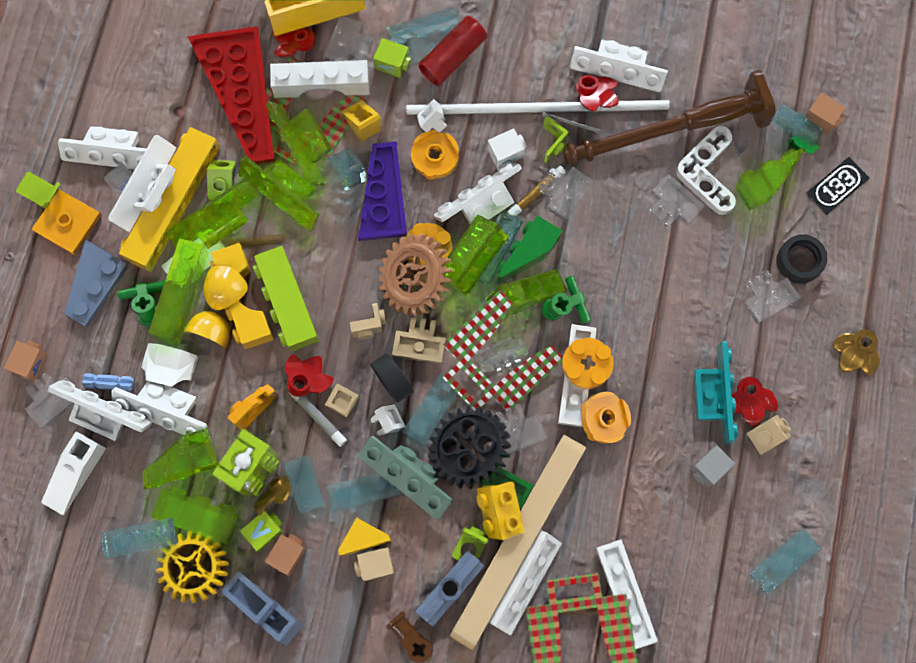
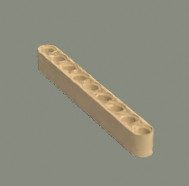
M563 435L520 511L525 532L504 539L449 637L473 650L586 449L585 446Z

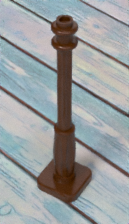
M756 70L750 73L745 85L744 94L712 100L690 110H684L682 115L591 142L584 138L581 145L574 146V144L568 143L567 149L563 150L564 158L567 164L572 163L573 166H577L578 160L586 158L589 162H592L595 155L684 129L692 131L693 129L718 125L748 113L750 115L753 114L759 128H764L770 125L775 115V103L763 72Z

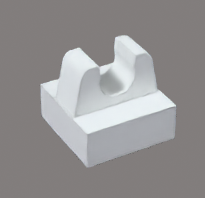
M434 99L417 115L420 127L426 132L431 128L441 132L447 126L443 122L445 119L441 105Z
M395 404L380 407L374 411L375 415L371 418L372 423L380 422L382 429L377 431L379 436L398 432L406 427Z

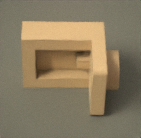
M374 303L372 306L375 318L350 322L353 338L368 339L373 337V334L383 332L381 325L386 324L384 309L379 310L377 303Z
M776 415L748 432L747 435L760 455L791 437L789 433L791 429L784 418L780 419Z

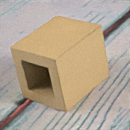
M388 547L357 555L358 561L354 562L357 578L362 577L364 582L395 574Z

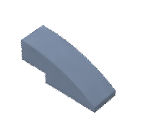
M239 571L221 591L256 624L264 628L272 637L285 646L290 643L303 626L298 619Z

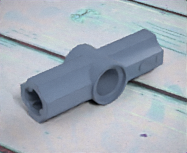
M467 551L419 606L416 612L433 627L485 565ZM446 581H454L457 584L458 591L455 595L447 596L443 592V585Z

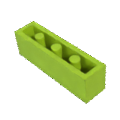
M283 246L255 255L257 264L253 265L257 278H262L265 286L261 289L266 302L270 300L274 309L270 310V314L274 323H279L282 332H279L278 335L283 347L288 345L290 351L293 352L319 342Z

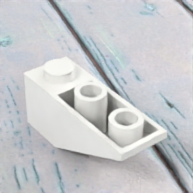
M75 432L60 456L41 503L64 516L106 448L90 438Z

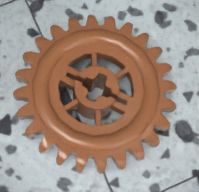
M410 234L408 238L401 237L399 240L400 244L393 242V250L387 249L386 254L388 257L381 260L384 266L379 267V271L383 273L382 276L378 277V281L383 282L380 286V291H386L383 295L384 300H389V306L395 307L398 313L404 312L407 316H411L413 313L415 316H420L421 310L423 313L428 314L430 313L428 306L434 309L438 308L434 300H445L440 295V292H450L444 286V283L453 282V280L445 277V274L453 272V269L446 268L444 265L451 262V259L442 258L447 253V250L438 249L441 243L433 242V237H425L423 234H418L417 236ZM413 257V263H404L406 260ZM420 258L425 262V264L421 265ZM402 285H409L408 292L402 287ZM417 287H423L419 291L415 292Z

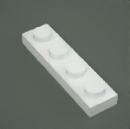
M572 324L568 347L577 339H595L596 328ZM586 357L585 360H581V364L585 366L584 369L589 370L592 366L591 358ZM565 374L558 424L583 428L581 423V405L587 401L589 389H581L574 386Z
M539 531L490 618V624L511 636L559 550L561 542L547 532Z
M622 540L597 547L596 551L612 596L627 594L635 649L658 642Z

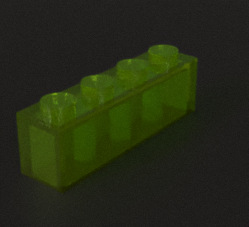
M179 238L148 332L154 339L180 345L209 254L203 244Z

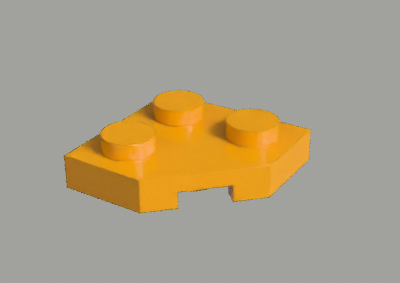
M268 384L260 387L242 402H236L229 411L231 414L227 418L241 431L242 429L246 430L274 401L278 394Z

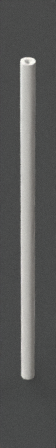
M669 100L619 101L617 106L612 108H602L599 106L596 111L669 110ZM580 102L441 105L443 114L589 111ZM406 105L407 115H418L427 105Z

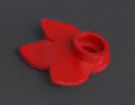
M308 26L275 36L273 30L271 32L274 39L279 42L274 51V55L278 57L293 56L298 50L302 52L309 51L315 43V36L308 29Z
M585 75L576 84V91L581 95L580 103L589 111L594 112L599 106L602 108H612L619 104L618 97L612 91L617 87L618 81L610 77H600L597 79L594 76Z
M292 354L285 363V372L288 376L286 387L291 395L304 397L310 392L319 394L325 392L332 385L334 378L322 374L323 364L321 356H313L302 362L300 358ZM301 383L304 387L298 389L294 384Z
M749 376L741 379L737 385V391L731 394V398H735L736 411L733 415L741 413L744 420L752 427H756L762 421L765 411L775 412L778 409V402L774 393L769 389L763 388L761 382L755 377ZM749 385L754 386L752 394H748L746 391Z

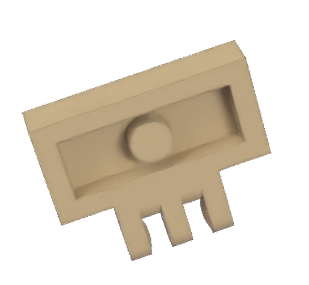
M411 317L409 332L396 330L392 357L442 365L445 348L443 343L446 342V338L434 336L436 320H431L430 329H425L426 319L421 318L420 328L415 327L417 317Z

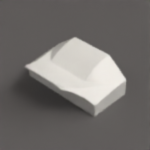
M148 343L141 368L145 370L147 381L173 387L182 380H192L198 356L180 349Z

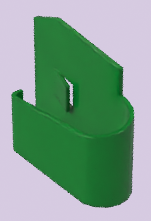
M804 133L802 135L795 134L788 140V145L799 155L804 152L812 155L820 148L816 142Z

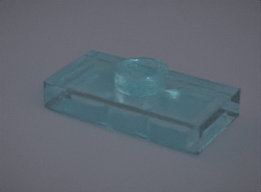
M783 103L772 119V122L810 146H813L823 128L810 121L804 114L797 113Z

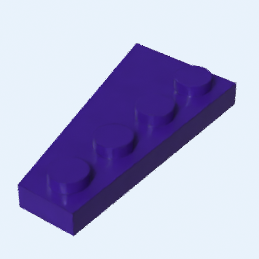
M397 142L372 144L358 241L404 237L407 235Z

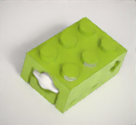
M242 429L237 436L238 438L235 439L212 475L252 499L254 495L259 496L264 489L266 483L263 481L268 474L272 475L278 468L280 455L268 444Z

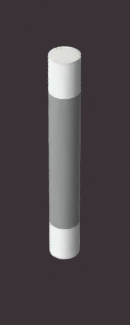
M291 395L339 447L347 441L306 396L295 397Z

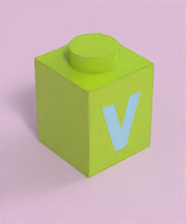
M382 38L373 57L374 69L401 78L404 70L408 71L411 65L412 58L409 57V47Z
M264 510L261 516L258 515L240 532L252 547L261 553L284 532L280 527L283 522L274 512L269 514Z

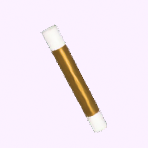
M559 165L506 212L507 215L514 219L565 174V169Z

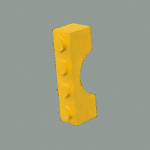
M240 243L211 252L214 260L210 262L211 268L219 265L227 266L236 270L243 278L251 273ZM240 300L225 308L229 321L234 320L236 329L232 330L236 343H241L245 350L274 340L267 317L263 311L248 309L241 304Z

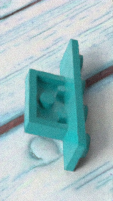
M722 341L717 346L718 369L694 370L697 421L722 420L724 445H730L737 438L738 428L737 424L733 423L736 402L735 398H731V388L734 387V376L729 371V363L732 362V350L728 348L727 341Z

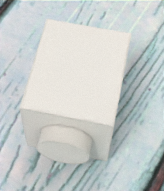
M514 129L489 139L487 142V151L497 170L504 163H513L524 157L525 141L521 135H517Z

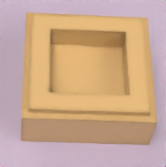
M337 383L326 401L325 407L348 418L360 396Z

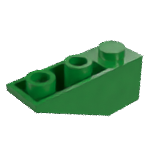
M538 215L533 222L529 220L522 231L525 235L520 242L516 240L509 251L512 255L507 262L503 260L497 268L496 273L499 274L497 283L501 284L548 258L561 238L563 230Z

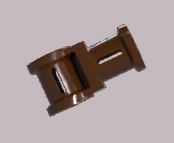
M402 611L385 627L387 630L391 629L399 638L400 643L405 647L412 661L424 662L431 657L433 646L428 639L423 638L417 629L405 618L406 613ZM416 643L418 645L425 644V656L421 654L415 655L416 647L414 645Z

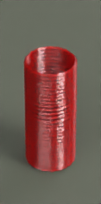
M472 16L463 18L418 63V68L422 75L433 85L440 86L487 39L486 30Z

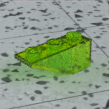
M804 147L797 151L791 149L781 155V159L777 161L770 159L763 163L760 169L754 172L750 169L739 176L740 180L735 188L749 211L769 202L774 197L805 152Z
M558 269L499 285L486 297V300L488 301L495 293L501 290L513 303L505 316L507 317L544 302L558 293H564L567 291V288Z
M205 428L183 435L143 471L144 490L160 487L163 484L216 468L219 465L218 450L209 429Z

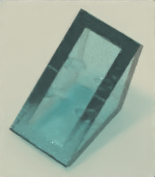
M350 148L328 158L344 190L366 181L364 166Z

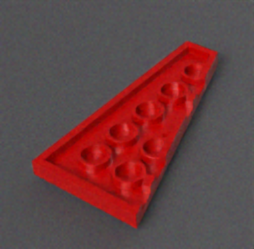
M258 26L187 36L250 164L257 165L275 162Z

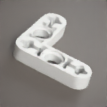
M724 126L714 128L681 160L676 169V175L679 180L719 215L730 213L736 203L734 195L706 170L732 141V132ZM723 135L725 137L724 140H721L714 147L712 144L715 142L717 136L719 137ZM706 149L710 152L711 157L707 160L701 159L698 156V151ZM694 161L696 165L691 173L685 174L683 172L684 169L688 168ZM702 181L709 182L712 185V190L710 192L702 191L699 183ZM717 190L719 193L717 194V196L715 195V197L711 199L710 197L713 196V194ZM726 199L728 201L727 206L721 207L719 205L720 200Z

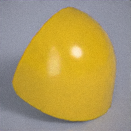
M221 265L214 266L208 270L203 286L205 300L213 310H222L233 305L248 290L246 281L236 270Z
M213 311L197 313L191 318L184 329V332L187 334L191 332L216 342L223 348H226L230 339L228 322L222 315Z

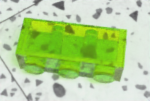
M477 214L447 257L451 259V262L444 266L453 269V272L445 274V277L452 279L453 282L444 284L467 297L509 235L497 223Z
M174 486L170 490L162 488L151 518L227 545L230 544L240 515L234 513L235 507L220 503L219 507L209 504L211 499L197 494L194 499L185 496L186 490Z

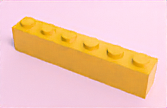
M192 127L181 136L179 147L168 162L169 165L176 169L173 174V181L164 190L160 205L153 212L142 211L140 217L138 216L128 238H124L120 245L119 254L125 261L148 272H152L205 177L209 164L215 159L220 150L216 138Z

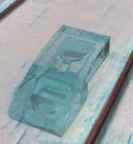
M309 454L285 462L284 466L290 479L292 492L300 514L325 505Z

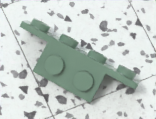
M372 436L358 453L360 459L436 520L443 515L452 503V498L435 485L440 477L436 470L432 468L433 466L423 463L410 448L400 445L392 451L376 437Z

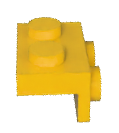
M506 482L500 485H484L476 488L478 493L477 504L482 510L484 519L483 529L489 539L504 540L525 532L513 482Z

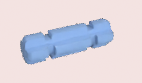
M84 374L82 384L85 388L92 389L96 387L98 389L113 390L114 387H117L124 391H132L134 379L127 376L120 378L113 375L98 374L96 376L95 374Z

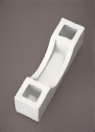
M367 60L270 64L271 89L274 98H297L303 92L312 89H333L342 92L346 96L370 95Z

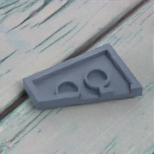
M85 240L64 314L88 328L129 266Z

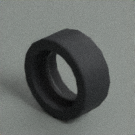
M798 234L789 238L779 249L776 256L777 267L780 273L787 280L800 284L813 281L825 269L828 261L824 245L817 238L805 234ZM803 246L813 253L816 264L811 271L802 273L790 265L788 253L793 247Z
M385 353L370 364L396 403H399L414 392L410 383L388 353Z

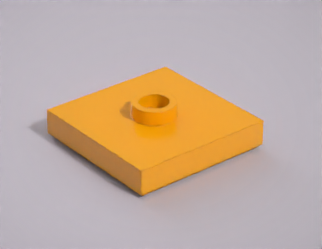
M59 189L31 230L75 255L102 214Z

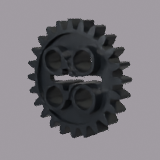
M467 406L466 413H463L458 408L457 416L454 417L451 413H448L449 421L446 422L441 419L440 422L443 427L441 429L434 428L438 436L430 437V440L435 445L428 448L434 454L429 457V460L432 463H436L432 468L437 473L440 472L438 476L443 480L447 479L446 482L451 486L456 483V486L462 489L465 483L469 489H472L475 482L479 487H482L483 479L491 483L490 475L492 473L497 476L500 475L497 470L498 466L506 467L502 459L510 458V454L505 451V449L512 447L509 441H506L510 438V434L504 431L507 427L503 422H500L501 419L497 415L492 416L493 414L488 409L483 413L481 407L478 406L474 412L470 406ZM474 426V430L466 434L467 429ZM459 433L485 458V461L481 462L454 435ZM487 442H492L490 448L483 450V446ZM452 445H456V449L448 453L449 448ZM473 460L472 467L465 469L466 464Z

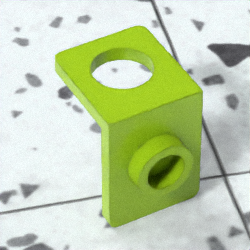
M549 116L545 117L543 127L558 139L545 153L544 162L546 164L554 155L559 156L565 149L566 144L564 143L567 141L569 133Z
M211 161L207 168L209 200L232 201V172L236 167V161Z
M27 172L17 187L16 193L46 209L61 183L57 182L54 186L33 173Z
M473 526L470 530L464 528L452 553V557L460 560L462 558L461 547L466 543H471L476 548L475 557L479 560L488 542V539L484 537L486 533Z

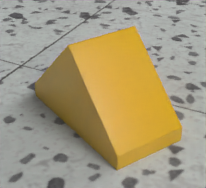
M363 100L342 111L343 116L361 143L381 131L380 115Z
M356 517L338 550L339 556L343 557L390 543L391 538L388 534Z

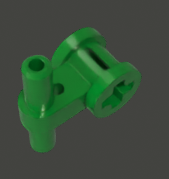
M574 276L566 277L565 282L571 296L569 297L564 293L554 295L543 303L542 313L548 320L555 321L570 313L572 308L575 307L581 323L586 324L591 321V318L585 306V302H587L583 292L580 293Z
M166 280L150 284L143 282L136 284V287L119 290L117 295L119 300L135 297L132 300L131 306L137 314L138 322L143 326H152L159 321L160 312L155 307V301L150 294L168 290L169 286Z

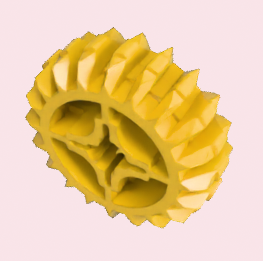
M188 531L186 539L183 534H178V543L170 539L168 544L171 549L169 550L164 547L161 549V552L166 554V557L157 558V562L164 563L163 568L156 569V573H164V576L159 578L158 582L161 584L168 582L163 589L164 592H170L174 589L171 594L172 599H177L181 594V602L186 603L190 595L191 602L197 603L199 594L200 598L205 601L208 599L207 590L212 595H215L217 591L213 585L223 586L224 584L218 577L219 575L227 576L228 574L226 571H221V566H228V561H220V558L226 555V551L216 552L220 548L221 543L217 541L211 545L213 536L208 535L204 539L203 532L199 531L195 538L194 533ZM200 545L198 551H194L190 557L178 554L188 546ZM206 552L209 553L212 560L211 573L204 567ZM174 561L181 569L178 577L180 579L179 582L176 581L173 574ZM184 562H197L195 565L198 566L197 570L201 572H188L190 568H187L188 565ZM197 576L207 580L198 588H185L186 584L190 583Z

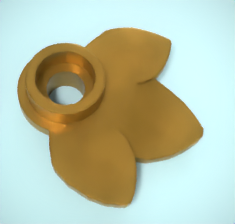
M862 329L855 334L844 333L834 340L832 347L842 352L839 361L841 372H852L861 367L865 374L871 376L877 370L880 356L876 351L878 337L873 331ZM864 337L870 340L869 345L866 347L861 344V340Z
M287 476L274 478L268 486L269 490L263 493L255 502L253 509L256 510L259 516L262 515L271 502L275 501L281 504L286 501L292 490L290 479Z

